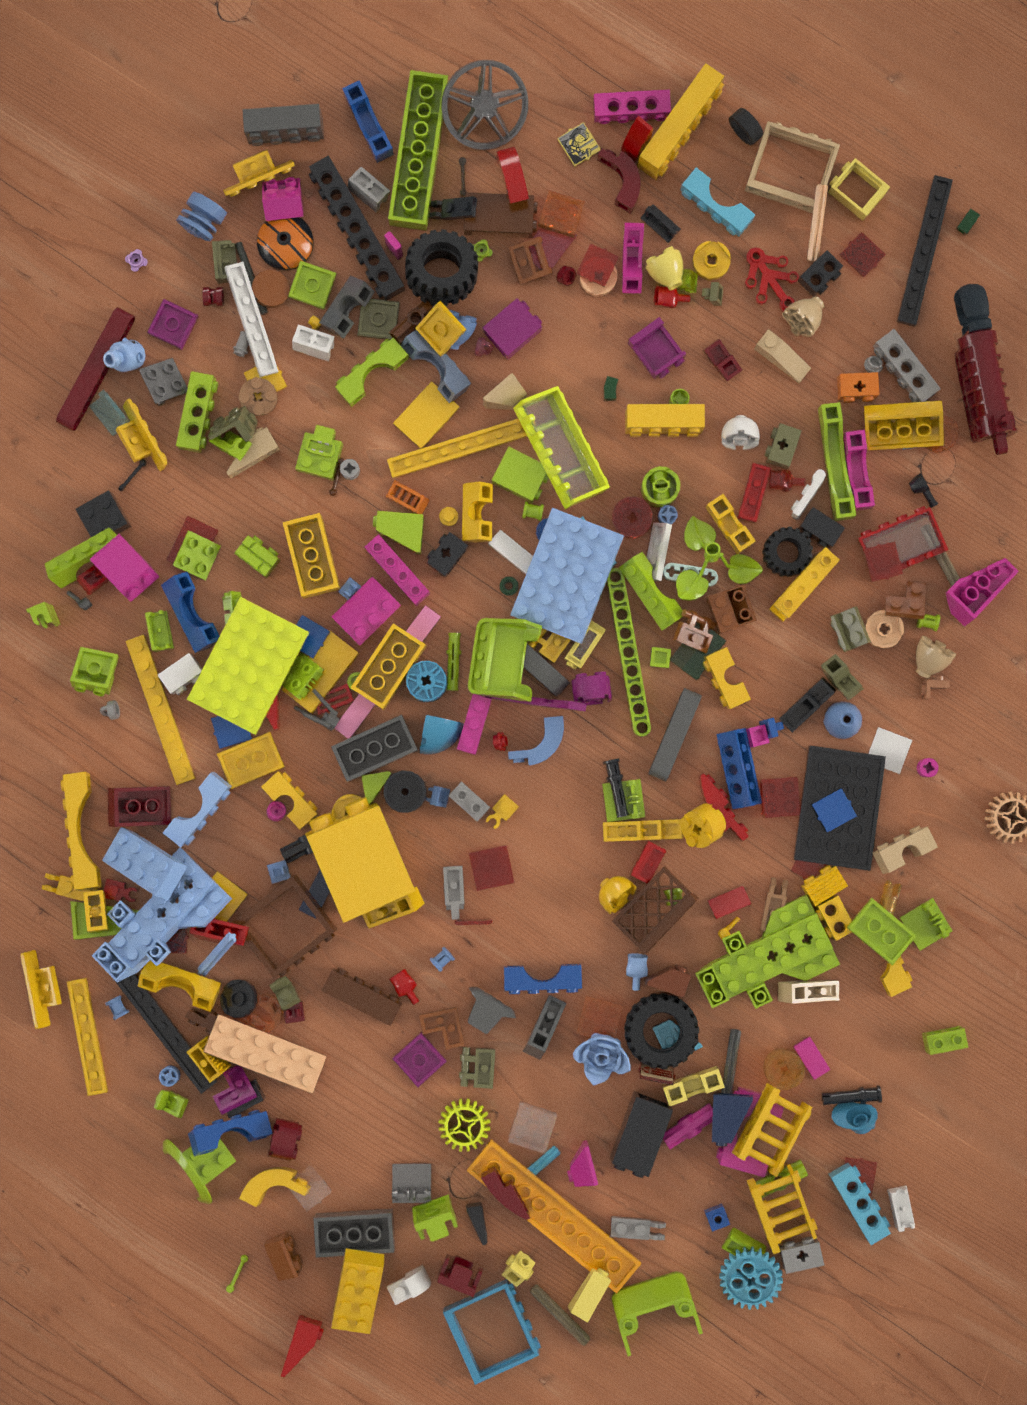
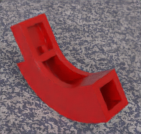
M515 146L496 151L497 163L503 175L509 202L515 203L529 199L523 170Z

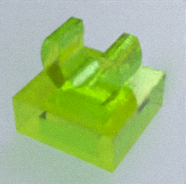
M683 269L681 278L683 284L678 289L685 290L688 293H696L698 274L690 269Z

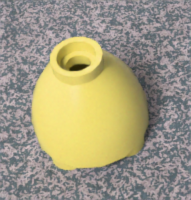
M673 246L666 248L663 254L658 257L652 256L646 260V271L656 282L667 286L669 290H674L683 284L681 280L683 259L680 251L674 250Z

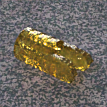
M887 880L885 881L879 904L894 915L902 886L898 883L893 886V883Z

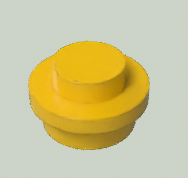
M452 507L442 509L439 514L441 523L445 526H453L458 521V512Z

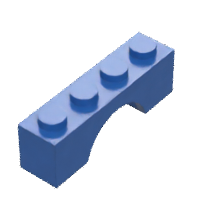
M360 80L342 88L344 97L376 163L393 156V148L373 112Z
M188 572L172 576L161 585L194 652L197 653L209 649L216 644L220 636L213 623L205 622L198 616L193 604V594L196 588Z
M562 964L558 973L548 980L532 978L526 972L523 965L504 966V989L509 994H520V990H528L529 994H537L539 990H547V993H559V989H566L568 993L578 992V989H582L581 964Z
M260 1110L249 1112V1116L242 1117L239 1114L230 1117L229 1121L224 1122L223 1119L211 1122L212 1125L205 1126V1124L194 1126L193 1130L188 1133L193 1155L198 1156L213 1152L218 1148L221 1135L229 1131L242 1134L249 1142L269 1137L273 1133L267 1111L260 1113Z

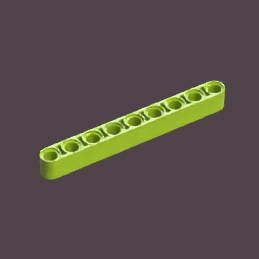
M612 568L606 582L632 729L636 736L644 737L650 733L651 724L625 578L620 569ZM618 573L620 580L618 582L611 581L610 574ZM621 592L624 596L623 600L616 601L613 598V593ZM617 611H625L627 618L624 620L618 619L616 616ZM622 629L629 630L630 637L627 639L622 638L620 631ZM631 648L634 652L633 656L630 658L625 657L623 650ZM630 666L635 667L637 670L636 676H629L626 672L627 668ZM632 685H637L640 688L639 695L634 696L630 693ZM635 704L643 706L642 714H635L633 711ZM638 723H644L647 726L645 733L637 731Z

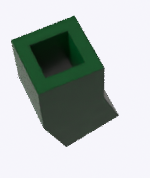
M970 208L956 229L967 235L980 214Z
M607 376L603 389L604 401H616V387L619 379Z

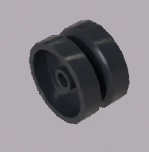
M402 770L396 772L388 778L384 785L386 803L397 812L409 813L416 811L423 805L427 796L425 781L412 771ZM403 788L409 790L408 795L402 794Z

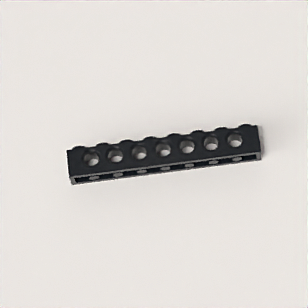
M329 155L310 165L311 173L308 175L313 184H318L320 188L318 192L322 200L326 199L329 206L327 208L332 217L336 215L339 220L337 225L342 233L346 232L348 236L346 241L351 249L355 248L358 254L355 256L360 265H365L367 269L365 274L369 281L375 282L377 287L374 289L379 298L383 297L387 301L405 291L404 284ZM325 178H331L332 182L329 184H324L323 180ZM335 194L342 195L339 200L332 199V196ZM344 210L351 211V214L347 217L341 215ZM358 226L361 229L357 233H352L351 228ZM364 242L370 244L367 249H361L360 245ZM378 259L379 263L372 266L369 264L370 260ZM381 275L389 276L386 282L379 281Z

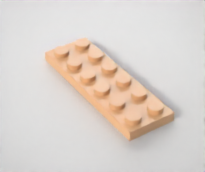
M217 1015L203 1051L309 1093H313L326 1056L221 1015Z

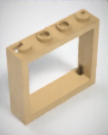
M768 121L745 191L813 213L815 199L754 180L768 137L772 135L830 154L820 183L824 185L828 183L840 145L831 142L832 139L824 140L818 138L816 134H806L800 132L798 128H787L779 122L776 124Z

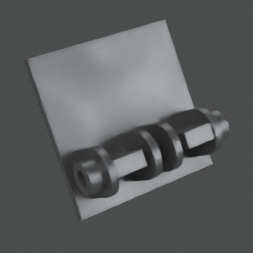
M173 358L139 369L155 404H158V406L163 405L165 400L187 393L188 388Z
M392 1164V1203H426L431 1201V1164Z

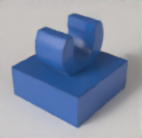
M774 718L759 721L760 725L765 724L769 739L778 737V730L784 729L783 722L775 723Z

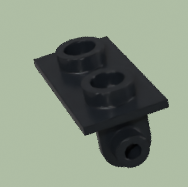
M654 204L648 206L645 213L640 217L667 243L681 230Z

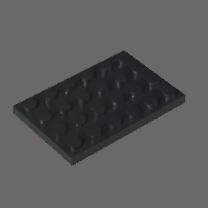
M809 745L793 860L871 871L886 756ZM842 788L847 799L851 801V806L857 817L826 832L822 822L817 819L818 815L812 804Z

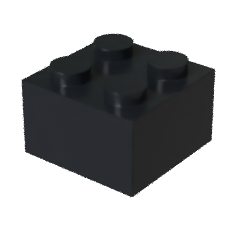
M109 490L75 509L90 537L97 535L107 528L119 534L132 527L114 494Z

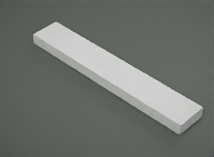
M240 262L225 266L224 269L259 377L278 373L276 361L244 263Z

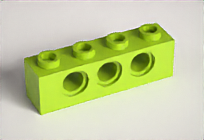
M191 371L176 446L179 449L201 453L202 448L205 449L207 437H205L206 430H209L211 419H208L209 413L214 409L213 393H216L218 389V382H216L214 375ZM205 390L206 396L198 398L197 394L199 391ZM196 409L203 410L202 415L199 417L194 416V411ZM193 427H198L199 432L194 436L190 435V430Z

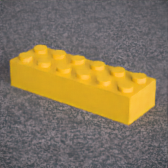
M705 63L640 154L637 168L655 180L659 175L662 177L665 174L670 160L672 162L675 160L681 145L685 146L690 138L691 131H695L698 128L702 116H706L710 111L713 99L717 101L720 97L722 88L725 85L723 84L724 75Z

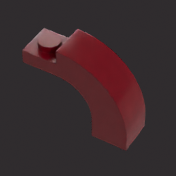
M601 148L597 155V161L616 171L622 180L623 186L615 199L614 205L631 214L637 204L640 193L641 180L638 168L634 161L623 151L617 157L613 151Z

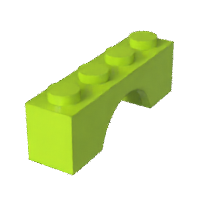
M394 338L391 340L386 339L382 342L381 348L378 351L369 353L365 358V362L361 365L359 363L351 369L352 373L347 377H341L336 382V390L351 407L366 396L364 381L372 370L379 367H387L395 371L409 359L406 351Z
M107 528L45 563L48 579L60 588L76 581L78 569L82 565L91 562L90 558L116 537L117 534L110 528Z
M643 551L619 567L661 630H664L683 617L681 615L683 610L677 601L666 597L655 585L652 577L653 566Z

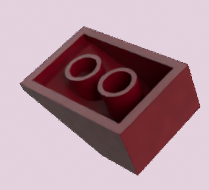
M170 786L107 788L109 827L169 825L171 823Z

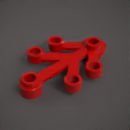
M760 248L750 249L746 255V260L750 264L748 278L745 281L746 288L753 289L756 286L757 280L755 276L758 268L762 273L759 293L755 298L757 304L763 305L766 303L768 298L766 292L769 283L780 300V310L784 312L788 307L784 302L790 301L792 304L795 300L785 294L776 279L795 284L799 279V274L795 271L786 273L771 270L765 264H774L779 268H785L788 264L786 256L773 257L765 255L764 251ZM753 254H758L759 259H754ZM784 259L786 264L781 265L779 260ZM790 275H795L796 280H791ZM753 280L754 285L750 286L747 281ZM758 296H764L765 300L760 301Z

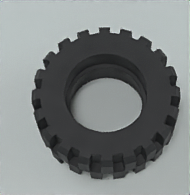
M441 229V232L431 230L430 234L423 233L420 235V239L416 238L412 242V246L407 250L405 260V278L409 289H412V293L416 297L420 296L421 301L425 303L429 301L433 306L440 301L445 306H448V303L454 305L458 303L459 299H466L468 294L473 291L478 275V255L474 251L472 243H467V238L463 235L459 237L457 232L452 231L449 233L447 230ZM444 258L454 262L458 266L459 271L450 277L439 278L429 274L424 266L433 259Z
M653 993L648 997L644 996L638 1003L632 1006L631 1011L626 1016L627 1019L624 1024L625 1040L631 1053L642 1064H646L654 1069L661 1068L662 1070L668 1067L675 1068L679 1063L687 1061V1057L695 1051V1045L698 1044L699 1040L698 1021L691 1008L677 996L668 995L667 993ZM656 1013L670 1014L679 1024L680 1033L677 1041L666 1049L654 1048L644 1038V1024L650 1016Z

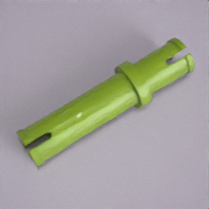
M448 633L446 690L459 691L461 633Z

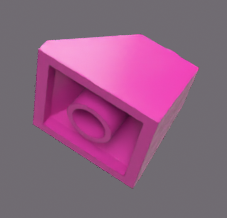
M587 1140L582 1142L570 1163V1170L567 1171L569 1181H574L575 1187L598 1185Z

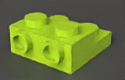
M80 647L70 679L71 686L74 687L75 691L81 693L89 690L93 691V694L97 696L109 695L114 681V672L119 658L118 654Z

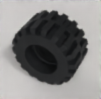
M783 527L773 532L767 538L762 550V554H764L763 561L767 563L766 567L770 568L772 573H777L781 577H791L792 575L799 574L809 565L810 559L813 556V546L810 545V538L807 539L805 532L801 533L800 529H792V527ZM788 541L796 546L798 557L794 562L787 563L779 558L777 547L781 542Z

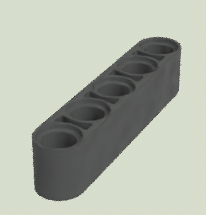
M527 644L523 668L552 694L558 697L570 682Z
M686 688L683 689L650 767L649 775L665 782L667 781L702 695Z

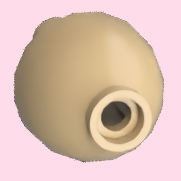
M816 296L811 299L798 300L790 304L782 313V316L791 326L790 329L794 335L799 336L801 334L802 336L811 337L820 326L824 303Z
M922 636L916 649V663L918 667L916 672L929 679L931 675L947 668L955 658L956 653L950 649H945L946 645L938 640L934 643L930 638Z

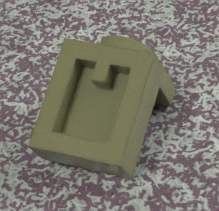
M287 976L278 978L269 985L284 1011L301 1002L293 983Z

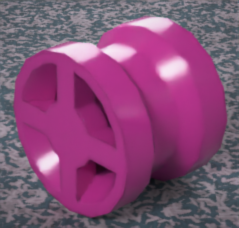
M924 758L918 762L917 772L922 777H933L938 772V763L932 758Z

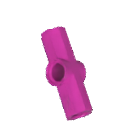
M708 1103L693 1114L685 1115L678 1120L675 1126L665 1132L663 1140L670 1150L684 1140L693 1138L702 1131V1128L712 1122L713 1108Z

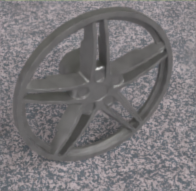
M494 60L474 61L457 70L446 84L442 95V116L450 133L462 144L480 150L494 149L509 142L521 130L528 113V94L521 78L509 66ZM481 66L477 91L471 92L452 87L456 80L465 72ZM486 66H489L488 89H484ZM492 67H497L513 77L519 88L493 93ZM452 91L471 97V100L468 102L449 93ZM521 93L518 97L499 102V98ZM448 98L471 107L470 112L463 120L458 131L455 130L448 116ZM522 99L520 117L516 125L509 132L497 108ZM475 116L477 119L469 127L468 131L463 136H461V134L466 129L472 118ZM496 116L506 133L504 137L491 121V118ZM484 118L500 139L488 143H479L468 140L466 137Z

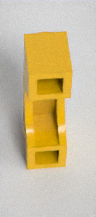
M901 956L893 966L887 962L886 969L880 977L887 995L890 997L912 987L910 983L912 978L908 971H904L902 967L904 961Z
M151 960L143 967L138 981V987L154 993L165 987L181 988L190 995L192 1006L211 1012L215 1004L221 983L213 979L199 976L162 962L156 966Z

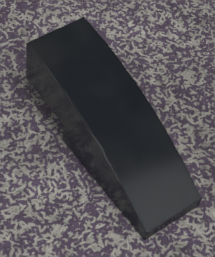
M822 677L779 719L793 733L836 692V689Z

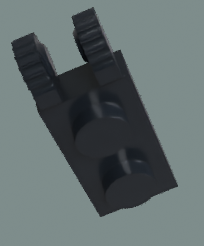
M471 196L431 201V207L442 208L441 212L429 213V218L433 220L474 218L476 216L477 198Z

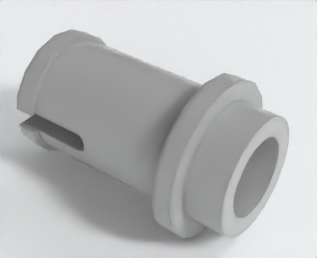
M244 331L240 332L237 344L233 347V353L240 357H244L248 353L246 350L249 343Z

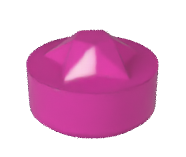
M279 801L271 802L266 811L268 818L272 821H281L286 815L285 805Z

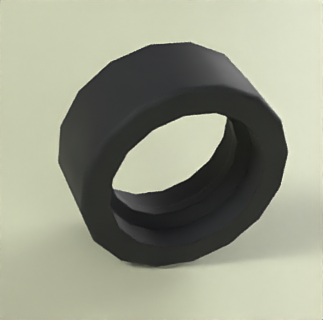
M739 108L729 117V123L733 131L746 144L751 146L763 136V130L759 122L746 109Z

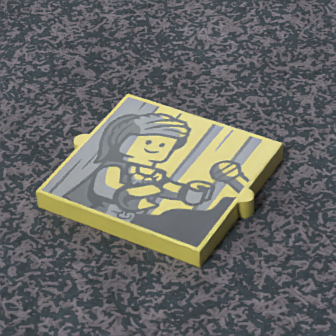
M584 122L573 129L570 128L567 133L557 138L574 167L585 160L589 161L590 157L600 151L599 145Z

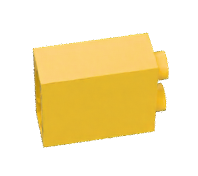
M366 797L345 805L348 815L333 820L331 813H326L310 820L309 824L312 830L305 833L343 923L415 892L377 803L369 805Z

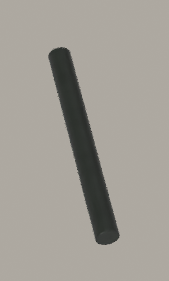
M238 242L235 244L241 262L244 263L252 287L255 276L242 242ZM256 300L260 314H267V308L260 305Z

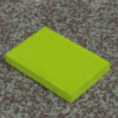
M873 898L869 899L846 927L892 966L917 936Z

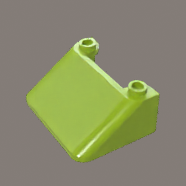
M481 619L476 626L468 680L469 691L476 695L531 702L532 690L529 686L521 684L527 641H537L541 635L542 626L525 619Z

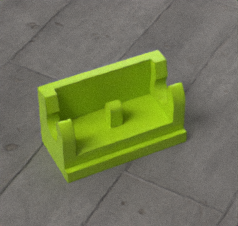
M228 431L223 438H221L220 434L214 439L208 440L218 449L239 461L242 460L252 445L251 442L245 441L242 437L231 431Z
M42 602L26 609L36 625H40L38 619L44 628H48L45 622L48 624L52 623L55 626L61 625L51 604Z
M159 610L154 613H145L152 651L159 652L174 649L167 611Z

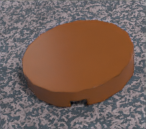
M264 270L255 276L252 290L255 299L260 305L267 308H276L287 300L290 285L282 273L276 270Z

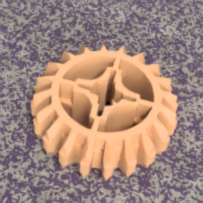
M1008 792L1007 796L1005 793H1001L1000 798L994 797L995 803L989 802L988 804L992 807V810L986 809L985 811L990 813V817H985V820H990L991 822L986 827H993L990 834L997 833V840L1002 838V842L1007 843L1009 840L1011 844H1014L1016 840L1022 842V836L1027 839V796L1023 795L1020 798L1019 792H1016L1014 796L1012 792ZM1012 801L1011 806H1009L1006 812L999 811L1002 805ZM1018 804L1024 810L1025 818L1020 816ZM1003 815H1012L1013 817L1019 820L1013 821ZM997 817L1003 820V828H1005V830H1002L999 826ZM1017 823L1024 824L1019 831L1010 834L1011 829H1014Z

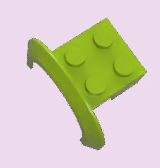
M166 1139L163 1141V1152L172 1156L188 1175L198 1192V1201L206 1204L212 1203L211 1195L205 1185L236 1162L222 1140L219 1139L218 1148L213 1152L198 1156L193 1155L191 1146L184 1152H181L170 1140Z

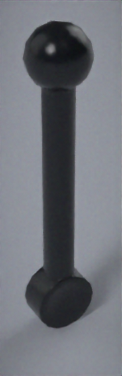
M140 460L138 467L119 486L118 490L122 492L126 488V485L137 472L147 465L146 460Z

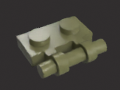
M463 1047L462 1054H460V1061H462L461 1072H459L460 1086L467 1087L468 1079L474 1080V1088L493 1089L495 1049L476 1048V1055H470V1047ZM469 1062H475V1073L469 1072Z

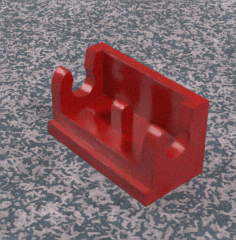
M647 841L630 875L648 884L666 850Z

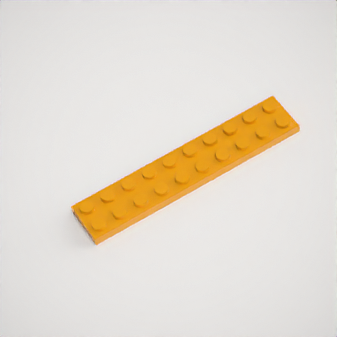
M491 1139L467 1168V1172L484 1186L486 1185L481 1179V1173L494 1166L504 1183L511 1179L530 1212V1219L527 1221L589 1272L592 1268L595 1270L601 1268L609 1273L607 1277L611 1279L608 1287L617 1294L641 1265V1261Z

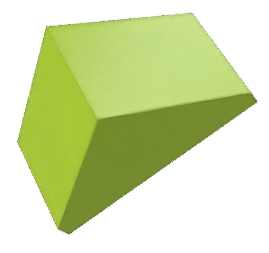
M386 771L362 776L364 793L369 805L372 804L393 773Z

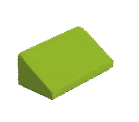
M734 1227L722 1245V1249L736 1256V1249L743 1253V1247H746L747 1251L754 1247V1252L761 1248L763 1255L766 1251L764 1244Z

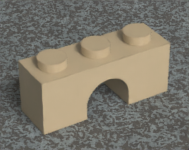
M920 825L909 830L910 834L906 836L901 834L893 838L894 842L889 845L886 842L877 846L878 850L872 854L882 874L890 873L905 865L902 857L905 847L911 849L914 857L923 856L938 848L929 828H921Z

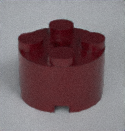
M276 1118L272 1130L273 1134L270 1139L271 1147L268 1150V1157L291 1161V1159L296 1160L298 1152L296 1140L300 1141L302 1125H299V1122Z

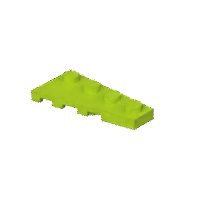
M70 901L74 940L113 936L122 929L107 915L109 930L87 932L84 903ZM106 906L107 913H108L113 907H111V906Z

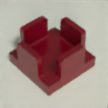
M446 1254L438 1273L437 1283L474 1297L483 1269L478 1268L475 1278L472 1279L473 1271L471 1269L473 1262L459 1256L455 1257L451 1268L447 1269L450 1255Z

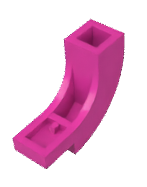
M625 223L622 293L641 294L644 223Z

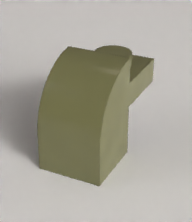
M836 654L821 665L827 679L848 701L863 690V686L850 673L848 666Z

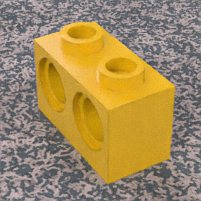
M834 895L816 906L817 910L815 913H817L820 921H824L826 925L824 930L829 939L832 937L833 940L837 941L852 933L846 928L852 920L838 895ZM828 905H833L834 912L831 915L825 913V908ZM837 922L843 924L841 932L834 930V925Z

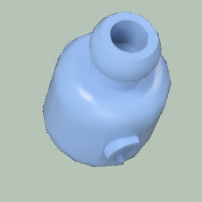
M123 338L122 341L110 346V349L103 356V361L107 367L114 368L120 372L136 370L145 361V349L138 341Z

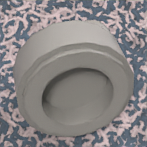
M108 701L107 706L101 707L100 713L103 716L109 717L110 720L119 719L120 709L117 701Z

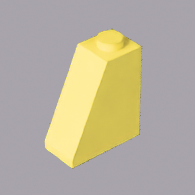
M592 1268L568 1305V1309L572 1314L588 1323L611 1282V1279L607 1277L609 1273L601 1268H598V1270Z

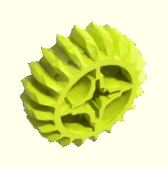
M462 1098L459 1099V1105L452 1101L453 1108L447 1105L445 1109L448 1113L441 1112V1116L445 1118L439 1119V1123L444 1125L439 1127V1131H445L441 1138L448 1137L445 1144L448 1145L452 1141V1149H455L456 1145H460V1152H462L463 1146H466L467 1152L470 1151V1145L477 1149L476 1142L483 1145L484 1141L481 1137L488 1138V1134L484 1132L490 1131V1127L485 1125L490 1123V1119H484L488 1112L481 1113L484 1106L481 1105L477 1109V1101H474L473 1105H469V1098H467L466 1104H463ZM461 1110H469L475 1113L476 1116L466 1117ZM455 1113L458 1123L449 1129V1119ZM461 1119L462 1121H465V1123H469L468 1131L467 1129H464V1127H460ZM480 1121V1131L474 1137L471 1127ZM463 1133L469 1140L458 1139L453 1134Z

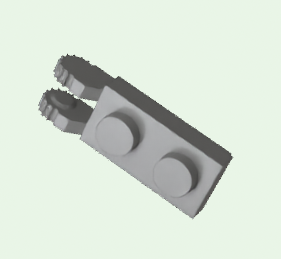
M612 1216L610 1237L665 1240V1235L661 1233H650V1227L662 1229L666 1227V1223L643 1218Z

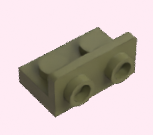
M857 606L830 616L831 626L836 631L838 644L844 652L871 642Z

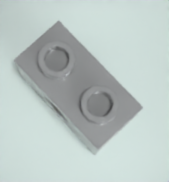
M462 781L449 795L452 800L477 822L490 808Z
M806 1237L801 1242L788 1241L783 1243V1246H779L786 1274L824 1266L820 1243L817 1238ZM803 1250V1257L800 1258L798 1256L800 1254L799 1251Z

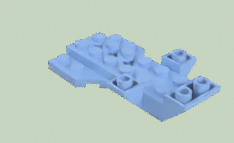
M181 847L172 856L188 867L169 900L152 894V898L137 913L120 900L107 913L114 923L122 929L109 943L104 942L92 957L116 982L139 972L149 960L158 966L171 953L166 942L179 929L206 927L232 900Z

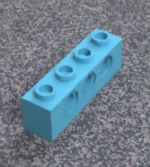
M847 1162L828 1174L870 1245L891 1234L888 1229L891 1225L885 1216H880L878 1211L881 1208L875 1199L871 1200L868 1194L871 1191L865 1182L861 1183L858 1177L861 1174L855 1165L852 1167ZM849 1182L856 1183L854 1189H847V1185ZM862 1198L865 1199V1204L858 1207L857 1201ZM874 1215L875 1221L870 1224L867 1223V1218Z

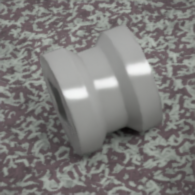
M347 459L340 465L341 474L345 479L354 480L359 476L360 468L355 460Z

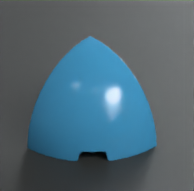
M426 715L420 754H436L450 748L461 736L464 723Z

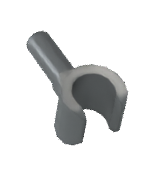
M70 590L67 592V595L74 599L83 610H87L92 606L87 597L81 600Z

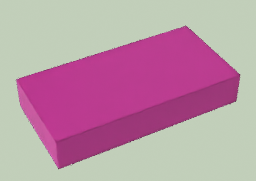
M387 232L384 235L386 246L399 260L403 257L402 246L391 232Z
M810 1036L793 1046L814 1080L830 1071L829 1066Z

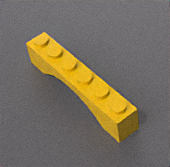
M87 772L64 774L63 780H61V789L65 792L63 808L67 811L65 827L69 830L67 846L68 849H71L69 866L73 868L71 885L78 891L102 888L100 868L87 854L81 836L82 812L92 793L90 774Z

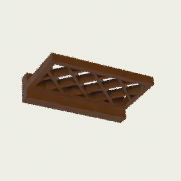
M664 866L612 922L644 955L694 905L699 897L695 893L692 894ZM663 873L670 878V886H660V876ZM649 888H657V899H647V890ZM660 888H670V899H660ZM673 888H680L686 895L682 899H674ZM636 902H644V913H634V904ZM647 902H657V913H647ZM660 902H670L671 910L668 913H661ZM623 916H631V927L623 926L619 920ZM634 916H644V927H634ZM647 916H657L658 924L655 927H648ZM634 929H644L645 938L641 942L635 938Z

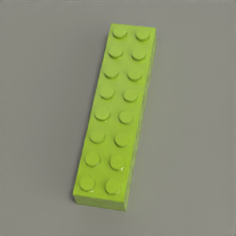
M410 70L388 216L390 226L427 231L444 120L441 109L442 95L449 81L448 75Z

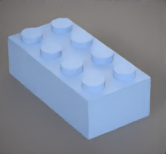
M123 827L118 831L102 859L103 862L154 896L169 900L188 867L139 834Z

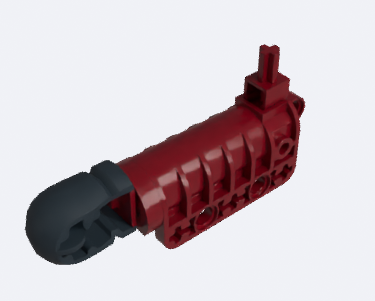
M967 284L960 287L954 295L957 317L960 325L963 327L961 330L962 337L957 340L959 350L955 353V364L972 443L992 439L996 455L1007 454L1008 444L1006 437L1013 436L1018 432V429L1015 428L1016 423L1013 412L1008 410L1007 403L1010 401V397L1005 395L1004 388L1007 387V383L1002 380L1001 374L1004 373V369L999 366L998 360L1001 359V354H997L996 345L998 344L997 334L995 330H991L992 323L991 319L988 318L990 312L985 288L979 284Z

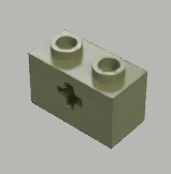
M781 423L777 428L774 427L770 437L773 439L772 445L767 446L764 455L767 457L766 463L788 469L802 430ZM781 442L784 443V449H783V450H781V449H780V445H778V444H780Z

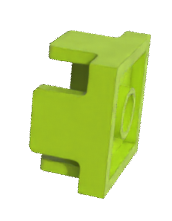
M449 1194L412 1207L414 1227L416 1232L418 1231L421 1240L425 1239L423 1229H426L430 1241L448 1236L449 1232L445 1224L448 1220L452 1221L454 1228L458 1227Z

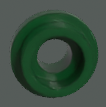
M510 576L503 578L499 584L500 591L507 596L514 595L518 590L517 580ZM511 583L513 587L508 590L505 588V585Z

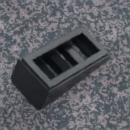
M482 1203L467 1204L466 1211L482 1245H487L488 1237Z

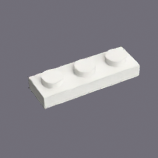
M653 523L647 559L653 566L652 577L654 581L662 580L672 525L668 523Z

